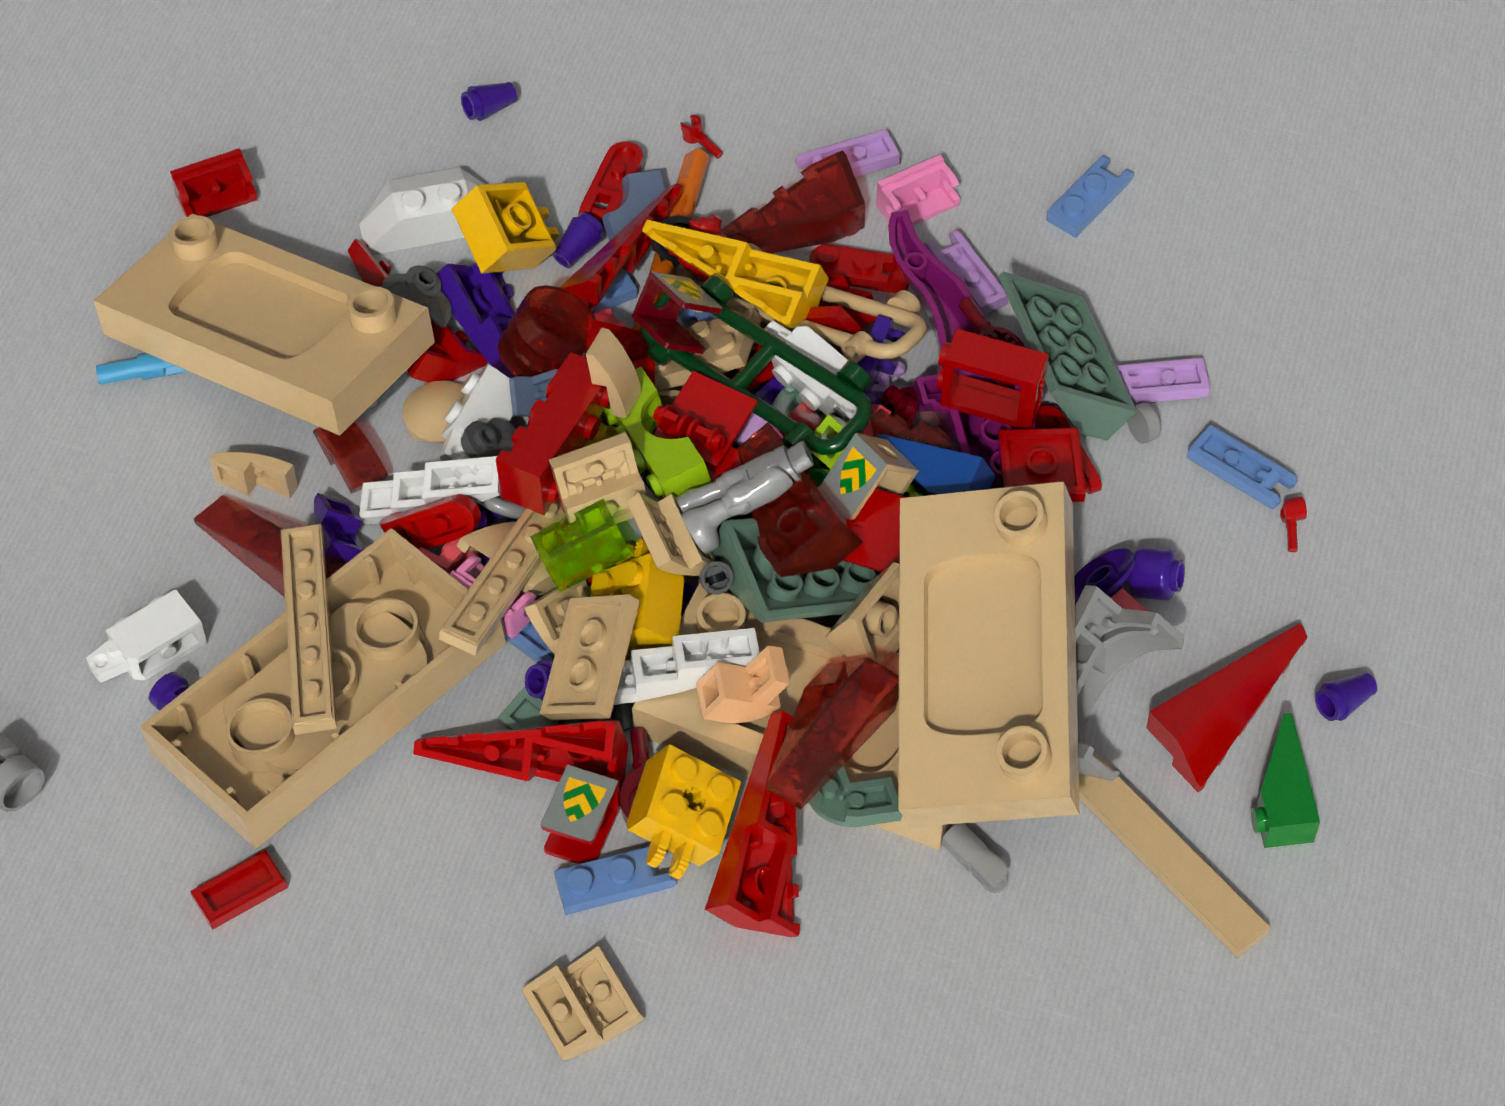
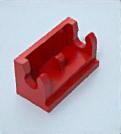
M240 148L170 171L175 195L185 217L191 214L209 217L258 200L257 193L251 182L253 180Z

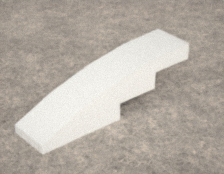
M497 456L425 462V470L394 473L393 480L363 483L359 516L365 525L378 524L383 518L392 513H402L452 495L461 494L468 496L476 504L500 496V485L495 460Z
M755 628L672 636V646L631 650L630 660L625 661L614 705L648 700L697 688L696 683L717 662L746 667L760 653Z

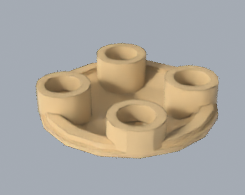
M432 381L419 386L409 394L403 405L402 416L409 437L414 440H425L431 443L445 442L446 439L441 437V434L448 423L443 418L456 400L461 402L465 394L460 391L463 385L452 381Z

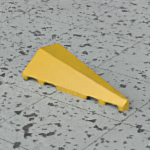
M646 220L642 230L645 235L709 277L711 275L718 277L732 292L791 329L806 319L811 307H818L829 279L819 264L753 250L747 242L651 220Z

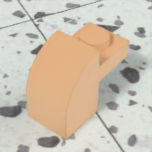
M768 645L746 667L717 662L696 683L703 719L724 723H745L764 718L780 709L781 704L778 694L790 684L789 671L786 667L782 647Z

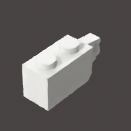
M488 365L479 375L474 372L469 375L460 389L465 394L461 402L456 400L445 414L443 420L448 424L441 434V437L446 440L439 456L440 460L470 459L462 448L461 436L465 428L472 422L480 421L486 423L492 418H500L509 422L512 418L510 378L491 365Z
M174 589L164 596L154 598L147 606L132 615L116 621L112 627L105 630L108 641L85 659L90 671L100 683L125 672H128L135 680L145 681L205 645L207 640L201 620L179 592Z

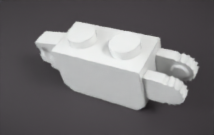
M771 321L764 328L836 375L848 361L808 326L796 327L791 332L775 321ZM774 356L772 359L774 367L772 373L775 378L785 387L792 385L800 392L801 400L810 409L815 411L819 408L826 415H832L836 412L844 420L847 419V422L855 415L856 406L780 357Z

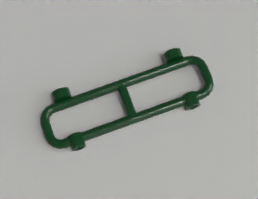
M711 275L700 287L723 308L720 314H710L762 346L732 380L689 352L662 347L640 326L642 338L651 346L647 350L648 354L660 365L665 366L670 360H673L691 373L693 371L758 400V404L752 413L785 433L786 436L783 438V442L788 448L803 441L809 450L820 455L838 453L846 448L855 433H861L871 419L872 404L870 398L863 391L872 380L859 365L848 360L836 375L726 306L734 294L721 279L714 275ZM666 293L662 294L654 303V307H663L668 303L670 297ZM776 355L856 406V413L835 437L823 439L817 436L806 424L800 421L797 423L746 390V387Z

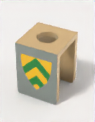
M855 433L820 485L819 491L847 519L854 520L875 488L902 496L919 470L888 440Z

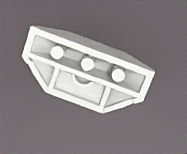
M460 167L388 180L359 224L362 240L368 244L367 249L372 255L465 238L451 208L475 186L485 184Z

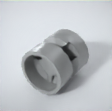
M0 733V808L10 812L24 807L35 798L44 784L45 775L28 756L23 755L22 750L7 735Z

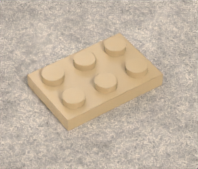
M755 308L742 312L736 311L758 326L760 325L761 318ZM720 319L709 322L699 321L691 327L685 328L705 347L703 354H691L718 372L724 373L746 365L754 341ZM649 355V358L655 363V388L657 392L685 384L691 375L690 371L673 360L662 366Z
M629 594L569 599L540 715L550 720L603 719L611 717L640 600Z

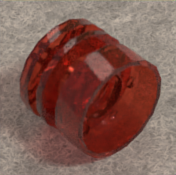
M549 285L534 287L526 294L516 310L515 317L509 321L507 328L499 337L497 348L500 359L515 376L533 377L559 369L570 352L580 356L585 354L589 319L596 320L595 315L581 299L560 287Z

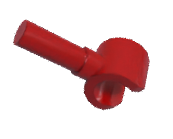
M690 116L692 126H686L683 122L680 123L683 140L686 143H699L717 159L723 155V152L703 133L702 121L699 116Z
M1303 497L1286 499L1280 511V518L1283 523H1286L1289 552L1298 551L1296 521L1307 518V508Z

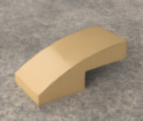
M601 328L586 353L592 384L607 387L612 416L627 418L642 393L640 382L628 354L618 339L609 329Z
M245 452L213 453L210 457L215 482L248 496L256 485H260L288 498H291L298 488L294 465L281 459Z

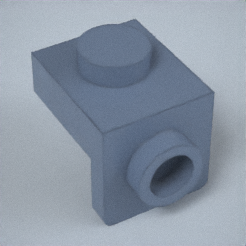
M558 369L533 377L516 376L509 379L514 416H530V409L537 399L547 400V385Z

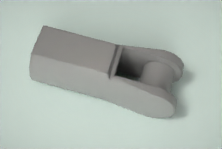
M964 823L952 826L942 837V845L968 871L972 872V875L986 890L992 893H1000L1005 890L1008 885V867L1006 863L989 850Z

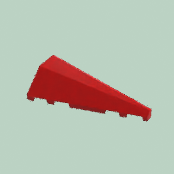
M673 184L668 186L557 289L560 313L586 323L596 305L600 304L620 270L623 269L631 273L635 272L652 244L651 238L642 231L646 220L660 222L668 218L683 195L682 185Z
M1300 623L1149 711L1146 729L1173 756L1172 766L1197 792L1203 790L1208 778L1215 768L1222 763L1231 745L1245 730L1270 694L1273 685L1289 667L1292 658L1301 645L1305 644L1307 635Z

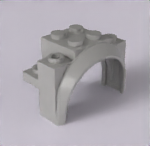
M1085 585L1075 605L1079 774L1113 781L1119 776L1120 772L1106 767L1093 756L1095 749L1083 743L1085 727L1091 710L1107 684L1126 665L1152 651L1182 649L1184 635L1157 612L1122 608L1097 586Z

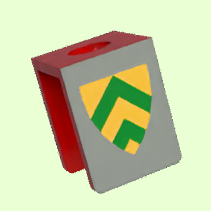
M567 765L541 821L542 830L550 832L544 845V852L576 864L598 860L621 809L619 781Z

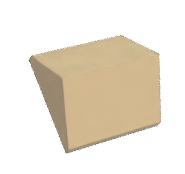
M895 562L868 583L825 636L865 674L876 678L899 649L900 564Z

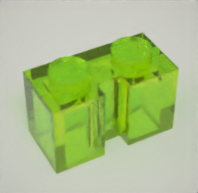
M603 499L574 513L577 520L565 527H562L561 523L557 522L530 536L543 565L559 592L632 555Z

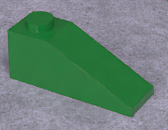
M1292 713L1283 714L1257 807L1251 809L1253 830L1255 833H1261L1264 848L1313 843L1320 824Z

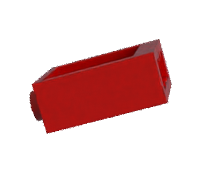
M956 328L951 343L944 342L939 355L938 365L942 367L937 378L936 388L942 390L940 406L1020 429H1032L1043 399L1049 354ZM959 369L1021 386V391L958 374Z

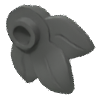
M421 265L413 266L406 274H392L383 281L382 288L389 290L395 295L428 307L430 320L440 328H445L450 321L452 312L450 301L441 292V280L432 269Z
M492 418L486 423L480 421L472 422L465 428L461 436L462 448L470 458L498 456L501 450L510 452L514 443L511 441V436L516 431V428L508 421L500 418Z

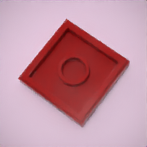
M1078 427L998 431L1003 488L1064 482L1072 502H1085L1086 489Z

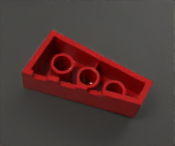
M570 352L547 385V400L537 399L530 409L528 427L518 426L511 436V441L514 442L511 451L501 450L495 459L501 498L544 516L552 503L556 505L559 502V493L549 460L583 448L587 439L593 440L599 430L600 416L603 410L611 408L607 387L592 384L587 358Z

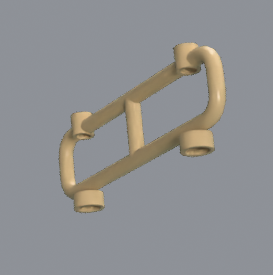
M748 243L751 249L761 251L758 246ZM685 268L677 275L695 280L692 274ZM826 286L820 299L874 317L880 315L892 319L893 323L911 328L899 340L888 344L873 341L871 336L864 331H858L853 335L809 320H804L791 329L748 301L732 297L726 304V306L734 311L739 312L755 308L761 318V322L769 324L771 321H775L789 331H793L796 327L808 326L827 343L842 347L841 350L844 357L854 363L859 362L866 355L879 359L900 357L917 345L927 333V324L919 315L921 311L920 303L915 295L906 290L897 292L888 300L887 304Z

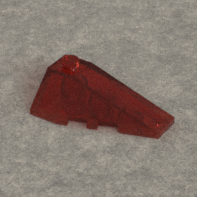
M841 150L811 164L801 171L804 178L787 190L783 186L772 192L774 198L761 209L750 208L722 229L723 235L730 239L752 243L758 246L762 252L771 254L832 243L846 236L856 234L860 229L865 228V201L847 155Z
M767 422L738 447L741 465L762 454L774 451L777 447L783 445L787 449L789 447ZM807 469L801 472L802 479L798 482L792 478L793 486L784 494L752 511V516L757 521L760 534L757 537L759 548L781 577L833 569L863 543L844 515Z
M224 495L193 518L197 526L285 598L281 530L304 525ZM325 555L327 578L348 562Z
M869 657L827 664L803 690L768 778L766 789L801 810L895 712L899 697V675Z

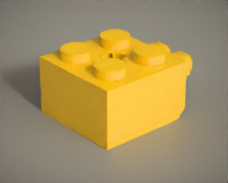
M525 182L477 185L451 208L481 274L533 269L556 250L553 241L560 234L556 227H546L544 221L550 217V213L546 207L536 206Z
M644 538L639 539L635 547L633 544L630 545V543L623 545L618 549L616 566L593 574L590 597L629 594L640 600L625 659H630L631 650L672 646V636H678L680 631L684 577L683 575L658 569Z
M671 744L648 759L626 823L628 831L651 842L646 856V863L654 868L663 861L666 850L673 853L668 871L669 875L680 879L685 873L689 861L700 867L720 854L741 781Z

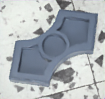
M659 169L627 174L622 179L623 198L619 208L606 213L602 217L609 241L665 190Z

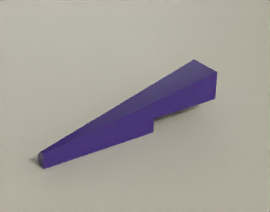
M476 262L472 266L447 263L436 273L441 280V292L450 301L451 313L488 364L508 378L516 376L533 377L534 375L531 376L528 363L533 359L521 316L514 312L510 303V299L514 295L513 288L508 284L505 285L503 272L481 274Z

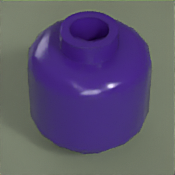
M1139 547L1134 552L1136 564L1124 583H1129L1130 590L1135 597L1166 601L1171 599L1175 592L1182 590L1185 566L1183 560H1178L1173 550Z

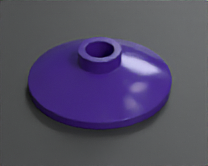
M1125 548L1115 549L1100 555L1085 565L1074 576L1075 605L1085 585L1097 586L1110 598L1121 590V585L1126 581L1136 564V557L1132 551Z

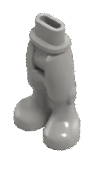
M803 441L789 449L785 445L777 447L774 451L762 454L741 466L725 471L712 483L699 488L688 489L678 495L677 502L683 511V521L702 552L707 555L719 547L717 527L726 519L739 514H748L777 499L793 486L792 478L796 482L801 480V472L814 465L808 447Z

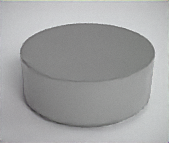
M1147 403L1135 405L1137 413L1127 421L1131 434L1142 444L1157 439L1160 435L1161 424L1156 411Z

